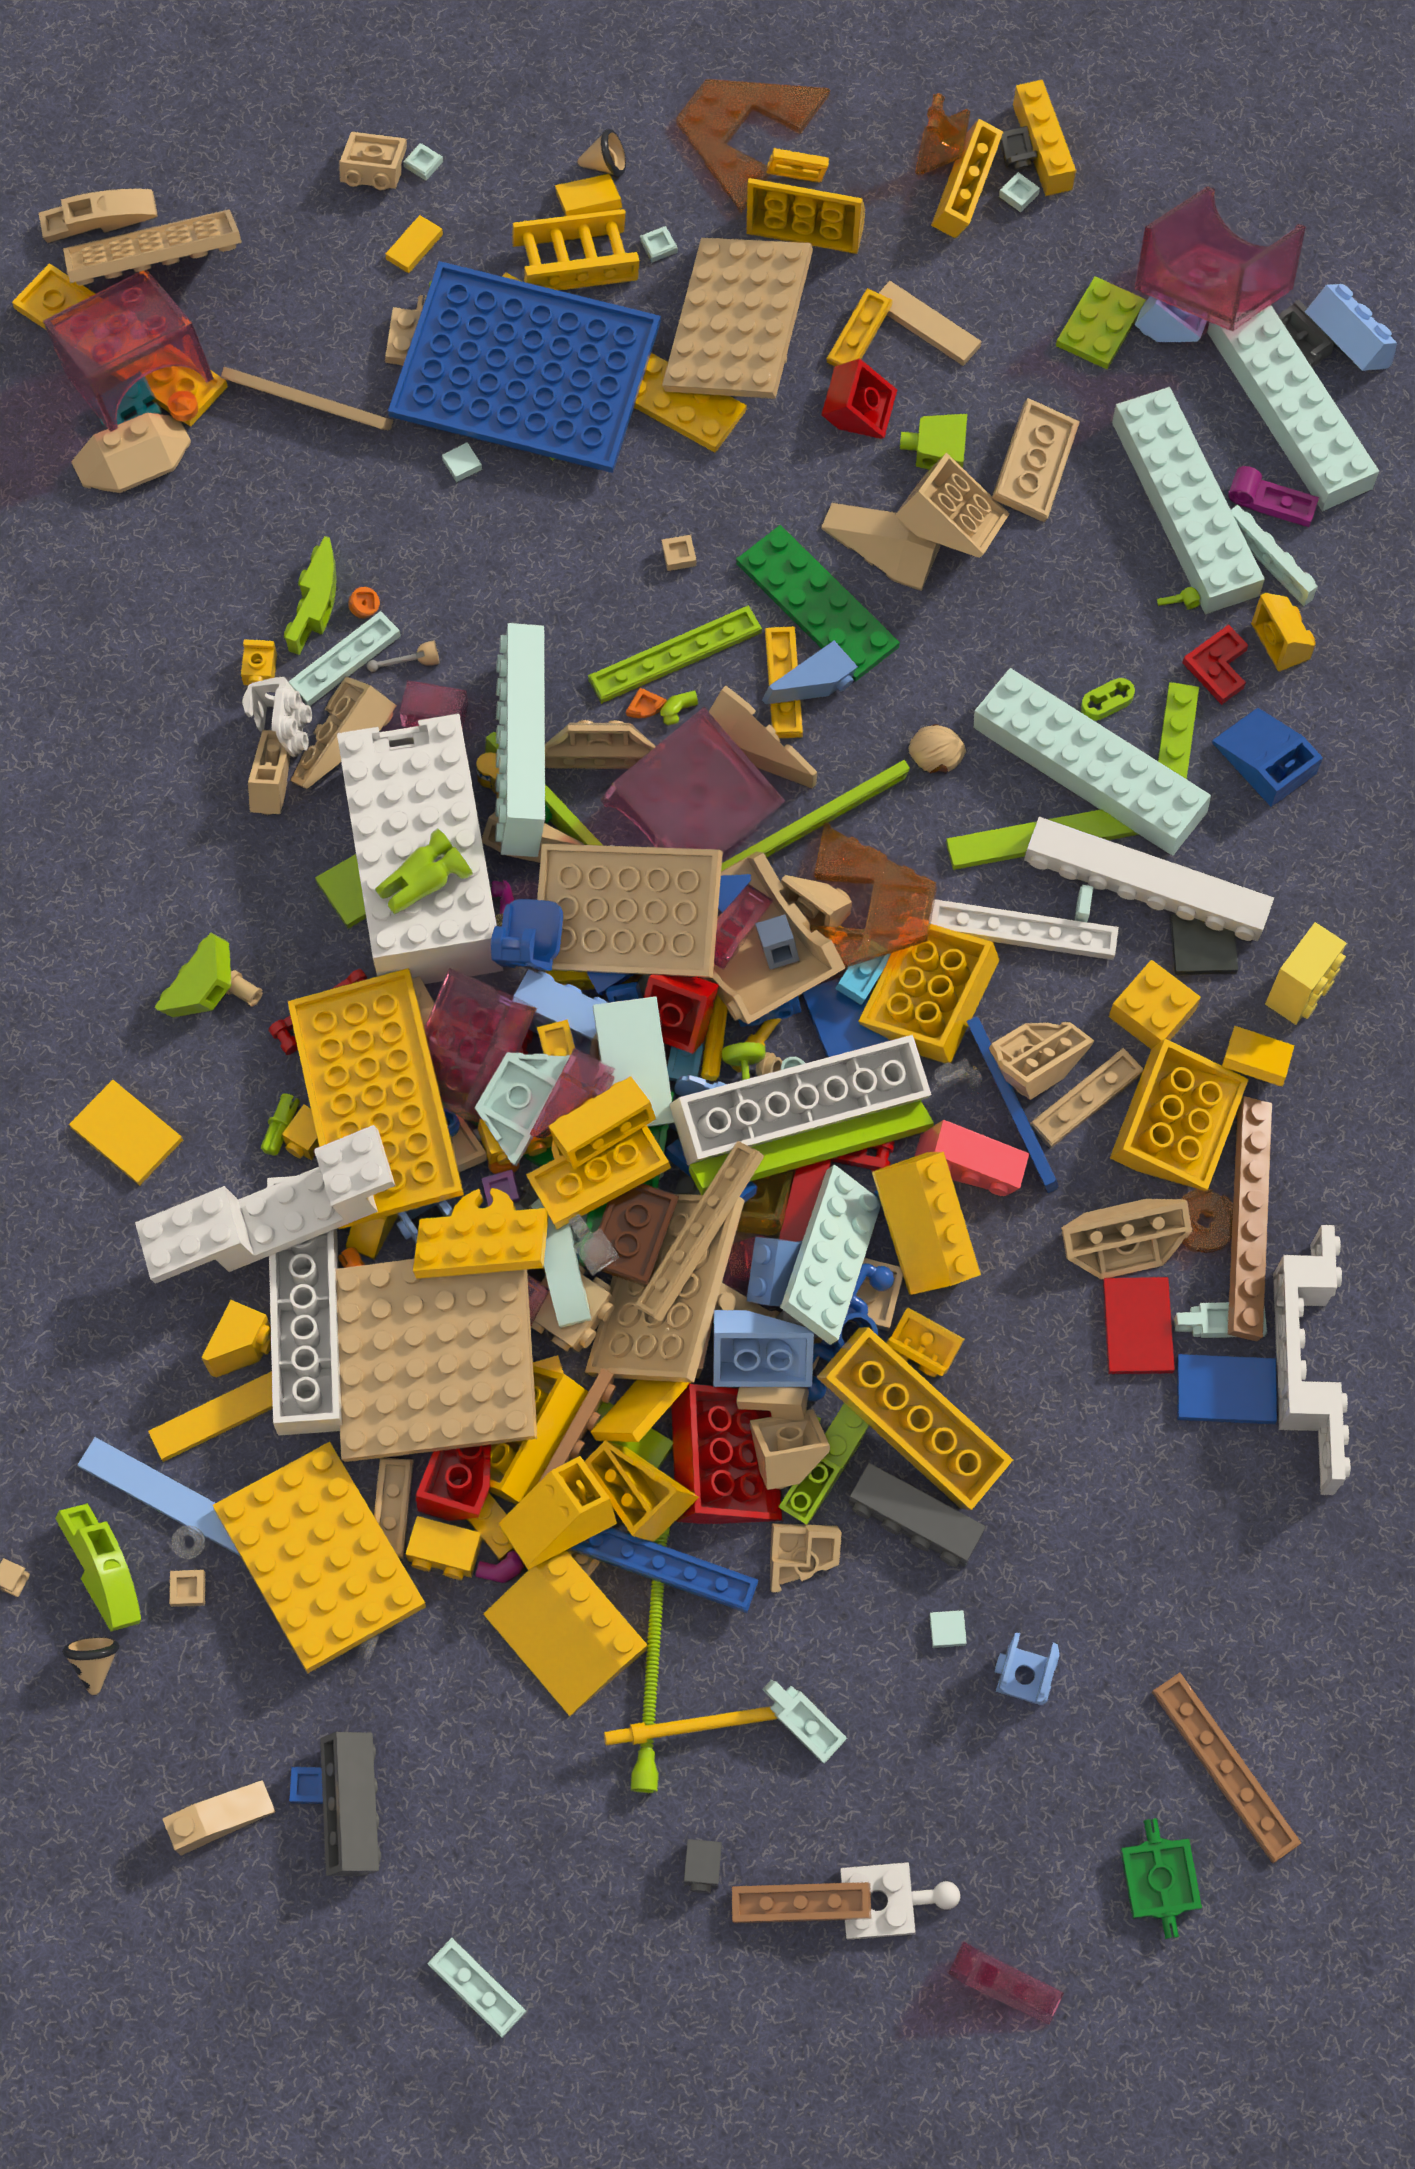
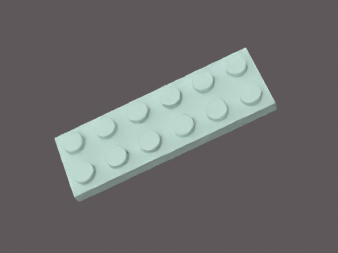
M836 1165L826 1170L780 1307L830 1345L839 1340L881 1206V1202L873 1193L869 1192Z

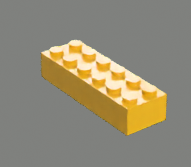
M869 1327L858 1328L817 1376L826 1387L960 1509L972 1510L1013 1461L1007 1453Z

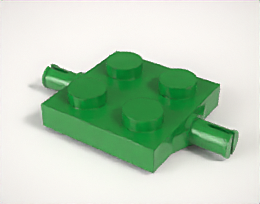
M1154 1818L1151 1821L1147 1819L1143 1821L1147 1841L1139 1846L1120 1849L1132 1919L1145 1917L1162 1918L1164 1938H1178L1175 1916L1182 1912L1202 1909L1190 1840L1171 1841L1161 1839L1158 1819Z

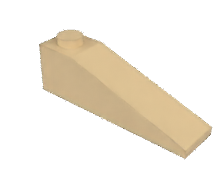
M836 503L831 504L822 524V530L848 549L852 548L863 556L864 560L870 565L874 564L885 572L886 576L892 581L922 591L941 544L916 536L912 531L905 530L900 525L899 519L895 516L896 513Z
M345 676L325 708L327 712H330L327 721L323 725L318 724L314 731L317 740L315 746H310L305 750L291 781L305 789L311 787L341 762L337 733L378 727L380 731L392 719L393 711L397 705L371 685Z
M725 686L701 724V737L704 744L713 751L717 749L728 757L813 788L817 782V771L792 746H783L775 734L776 730L770 724L767 727L763 726L753 716L756 710L729 687Z

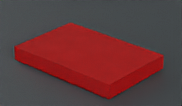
M1168 1277L1104 1278L1103 1294L1108 1374L1173 1373L1174 1355Z

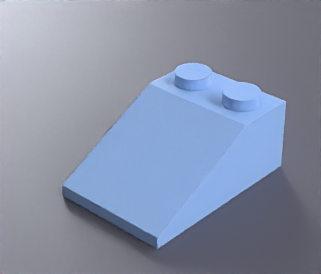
M714 1310V1387H812L814 1332L807 1327L748 1310Z

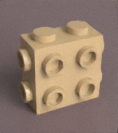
M579 1266L581 1279L586 1290L592 1320L560 1328L546 1276L529 1299L530 1326L540 1334L544 1330L553 1334L554 1337L551 1341L566 1352L570 1347L577 1352H580L583 1347L587 1348L596 1336L594 1330L601 1320L606 1321L611 1316L615 1308L613 1303L616 1299L609 1293L612 1287L598 1277H595L593 1281L585 1277L583 1274L586 1270Z

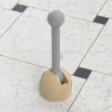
M429 641L421 644L416 654L379 662L370 660L367 663V669L375 672L380 667L412 660H418L425 666L440 664L435 641Z

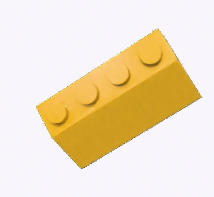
M926 1152L872 1172L910 1295L952 1286L981 1275L944 1152Z
M534 1365L537 1439L491 1444L489 1492L514 1504H518L539 1483L589 1393L565 1374Z

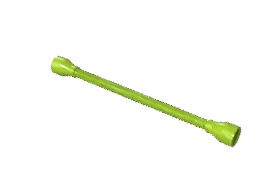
M670 1527L654 1541L656 1544L667 1547L666 1539L669 1536ZM655 1580L651 1581L650 1601L652 1602H650L649 1636L647 1637L649 1640L647 1641L648 1653L646 1656L648 1657L646 1658L647 1666L645 1667L647 1670L645 1671L646 1683L644 1686L646 1687H644L645 1696L643 1698L645 1700L643 1701L644 1713L642 1714V1721L645 1726L655 1724L654 1717L656 1714L654 1713L656 1712L655 1704L657 1703L655 1700L657 1699L656 1687L658 1686L657 1674L659 1673L658 1657L660 1656L659 1644L661 1641L659 1640L661 1639L660 1627L662 1626L661 1619L663 1613L661 1610H663L662 1602L664 1597V1590L662 1589H664V1584ZM654 1738L647 1739V1743L640 1744L642 1748L638 1751V1760L631 1773V1791L642 1793H656L658 1791L659 1774L654 1761L655 1752L653 1751L654 1745L652 1744L654 1743Z

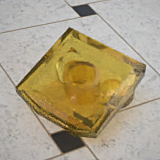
M789 1170L788 1172L785 1171L751 1181L757 1186L756 1194L744 1203L736 1232L772 1235L781 1231L792 1187L793 1171Z

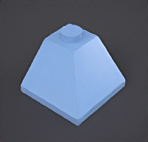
M1167 272L1141 308L1135 326L1144 335L1150 336L1156 342H1197L1201 338L1212 306Z

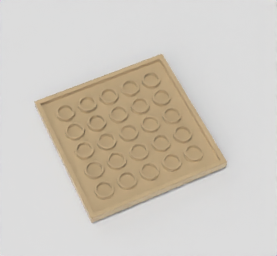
M414 1259L336 1269L342 1414L340 1442L341 1459L344 1462L537 1439L527 1270L416 1279L413 1273Z

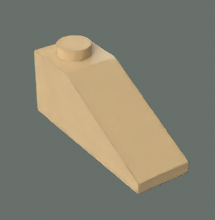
M262 730L248 780L250 812L265 815L281 814L286 793L290 754L279 742L276 731Z
M261 1780L195 1803L162 1819L175 1851L179 1855H183L269 1816L276 1811L265 1784Z

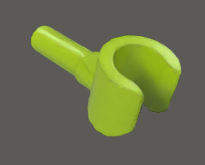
M1187 587L1176 596L1158 598L1157 604L1162 606L1184 602L1189 610L1200 606L1201 598L1195 588Z

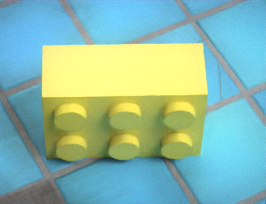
M1315 922L1280 968L1265 1005L1297 1025L1302 1017L1308 1019L1317 1007L1320 997L1322 995L1325 996L1335 982L1334 979L1340 971L1339 967L1346 958L1342 953L1347 943Z

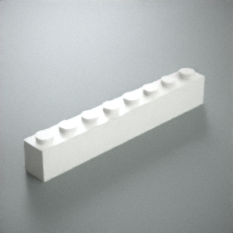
M1042 817L1038 818L1024 861L1029 862L1030 865L1037 869H1050L1059 872L1066 879L1085 881L1095 889L1111 890L1127 900L1137 899L1147 903L1153 909H1165L1174 912L1184 920H1193L1195 918L1204 921L1206 926L1213 930L1220 931L1225 928L1234 931L1238 938L1246 941L1259 940L1274 897Z

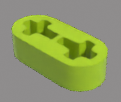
M1117 678L1088 692L1082 699V714L1093 721H1097L1127 707L1134 698V685L1125 678ZM1116 689H1119L1121 692L1126 690V696L1124 698L1122 695L1114 696ZM1090 701H1093L1094 704L1101 703L1100 709L1097 710L1095 707L1089 708Z

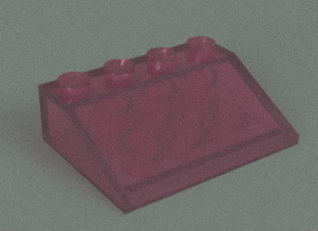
M449 968L424 1029L443 1108L465 1120L479 1122V1119L482 1118L475 1109L476 1104L506 1053H519L537 1008L511 994L452 968Z

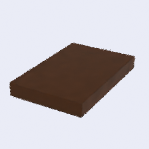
M642 1183L609 1201L585 1266L646 1287L679 1196Z

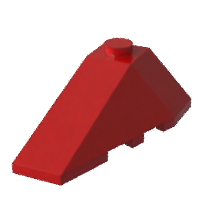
M491 1444L433 1451L415 1495L418 1511L448 1521L479 1518L490 1490Z

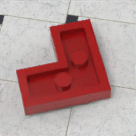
M1227 625L1183 658L1182 663L1222 705L1245 687L1246 682L1229 664L1247 651L1248 644L1230 625Z

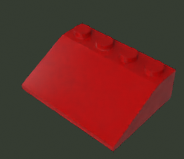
M688 1384L686 1389L671 1405L674 1478L676 1482L699 1497L676 1522L725 1524L782 1520V1509L779 1508L781 1504V1490L776 1488L767 1490L759 1470L750 1427L751 1420L772 1417L771 1411L738 1409L736 1401L739 1389Z

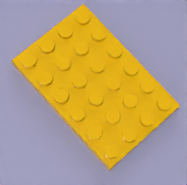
M330 1442L212 1505L307 1674L426 1608L422 1596Z

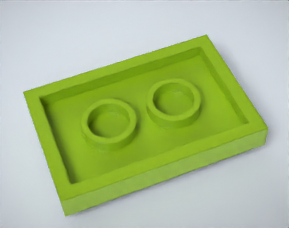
M1095 276L1058 337L1056 346L1102 368L1108 369L1137 320L1146 299Z

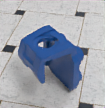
M516 899L507 904L503 913L502 927L494 926L491 938L492 961L501 967L516 968L518 966L551 971L553 959L557 957L560 951L563 926V911L561 907L552 901Z

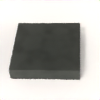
M1171 914L1170 924L1175 975L1237 974L1238 962L1234 931L1225 928L1220 931L1213 930L1207 927L1204 921L1195 918L1193 920H1184L1176 914Z

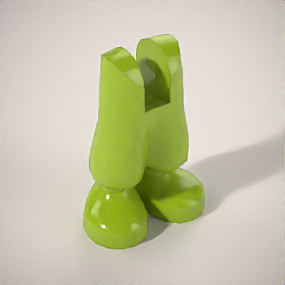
M437 828L431 833L429 844L417 848L394 873L375 888V891L382 899L395 894L389 900L388 907L394 914H397L423 897L444 887L448 881L449 874L454 873L462 879H467L473 875V872L460 852L452 846L446 835ZM437 857H443L441 860L434 862Z

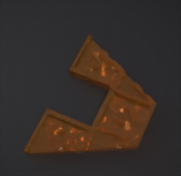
M706 79L677 116L676 124L682 133L686 134L689 143L694 150L698 151L706 167L713 177L720 182L723 191L727 192L737 206L738 212L742 214L747 207L748 179L766 181L771 174L767 173V165L727 145L753 110L801 134L830 96V89Z
M824 823L814 872L815 879L874 885L865 929L809 925L811 933L817 930L823 936L832 940L846 968L927 942L937 892L936 882L925 876L917 875L914 870L905 865L903 867L888 860L887 855L871 846L861 845L858 839L852 836L848 838L832 829L829 823Z

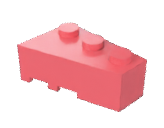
M942 1120L920 1135L915 1156L926 1152H944L952 1180L988 1189L991 1193L998 1196H1007L1020 1189L1029 1157L1027 1152L946 1120Z

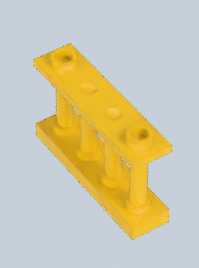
M625 209L513 223L512 245L513 247L525 246L530 266H525L524 282L559 291L638 280L640 263L638 253H625L619 234L624 232ZM608 235L614 255L597 257L592 237ZM581 239L586 259L569 261L564 240ZM553 242L558 262L541 264L536 244Z

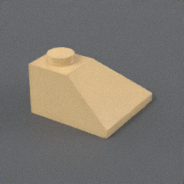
M787 875L781 879L784 891L780 893L789 905L795 903L808 920L809 926L829 939L836 928L851 914L852 901L843 890L839 888L834 889L826 883Z
M814 1409L806 1410L804 1420L767 1417L750 1421L758 1466L767 1490L782 1489L787 1486L800 1484L830 1451V1445Z

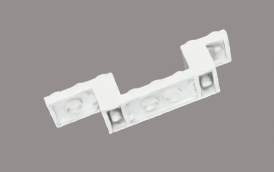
M372 1125L314 1149L319 1167L241 1199H237L223 1186L135 1222L150 1279L156 1284L212 1260H217L227 1271L231 1272L378 1212L373 1195L396 1186L378 1129L375 1125Z
M1321 1225L1310 1244L1311 1256L1283 1255L1273 1274L1279 1430L1318 1431L1321 1495H1334L1340 1486L1344 1484L1346 1477L1350 1476V1459L1345 1457L1344 1445H1348L1349 1442L1348 1425H1343V1413L1347 1412L1348 1405L1347 1394L1342 1393L1341 1382H1303L1302 1380L1306 1379L1307 1368L1306 1361L1301 1360L1300 1348L1305 1346V1330L1299 1327V1317H1303L1304 1306H1326L1330 1298L1335 1296L1336 1289L1341 1286L1342 1282L1341 1267H1336V1256L1340 1254V1237L1335 1236L1334 1225Z

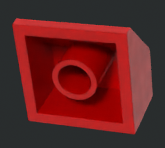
M860 358L835 366L821 415L839 430L883 439L885 438L897 389Z
M649 976L644 998L657 997L663 1043L692 1054L700 1047L706 1038L719 989L718 984L698 977Z

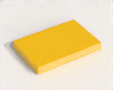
M114 1080L69 1124L72 1130L139 1186L183 1141L182 1136Z
M636 1380L594 1427L591 1434L596 1441L639 1442L690 1382Z

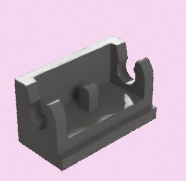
M1298 299L1293 305L1282 311L1278 317L1310 366L1313 367L1332 354L1335 342L1305 313L1307 307Z

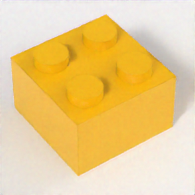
M1150 960L1113 1003L1109 1018L1152 1049L1162 1040L1167 1039L1170 1041L1196 1011L1201 997L1153 960Z

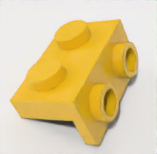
M907 1308L886 1344L905 1361H908L910 1358L920 1364L919 1369L922 1372L936 1377L937 1374L943 1376L947 1373L965 1339L916 1311Z

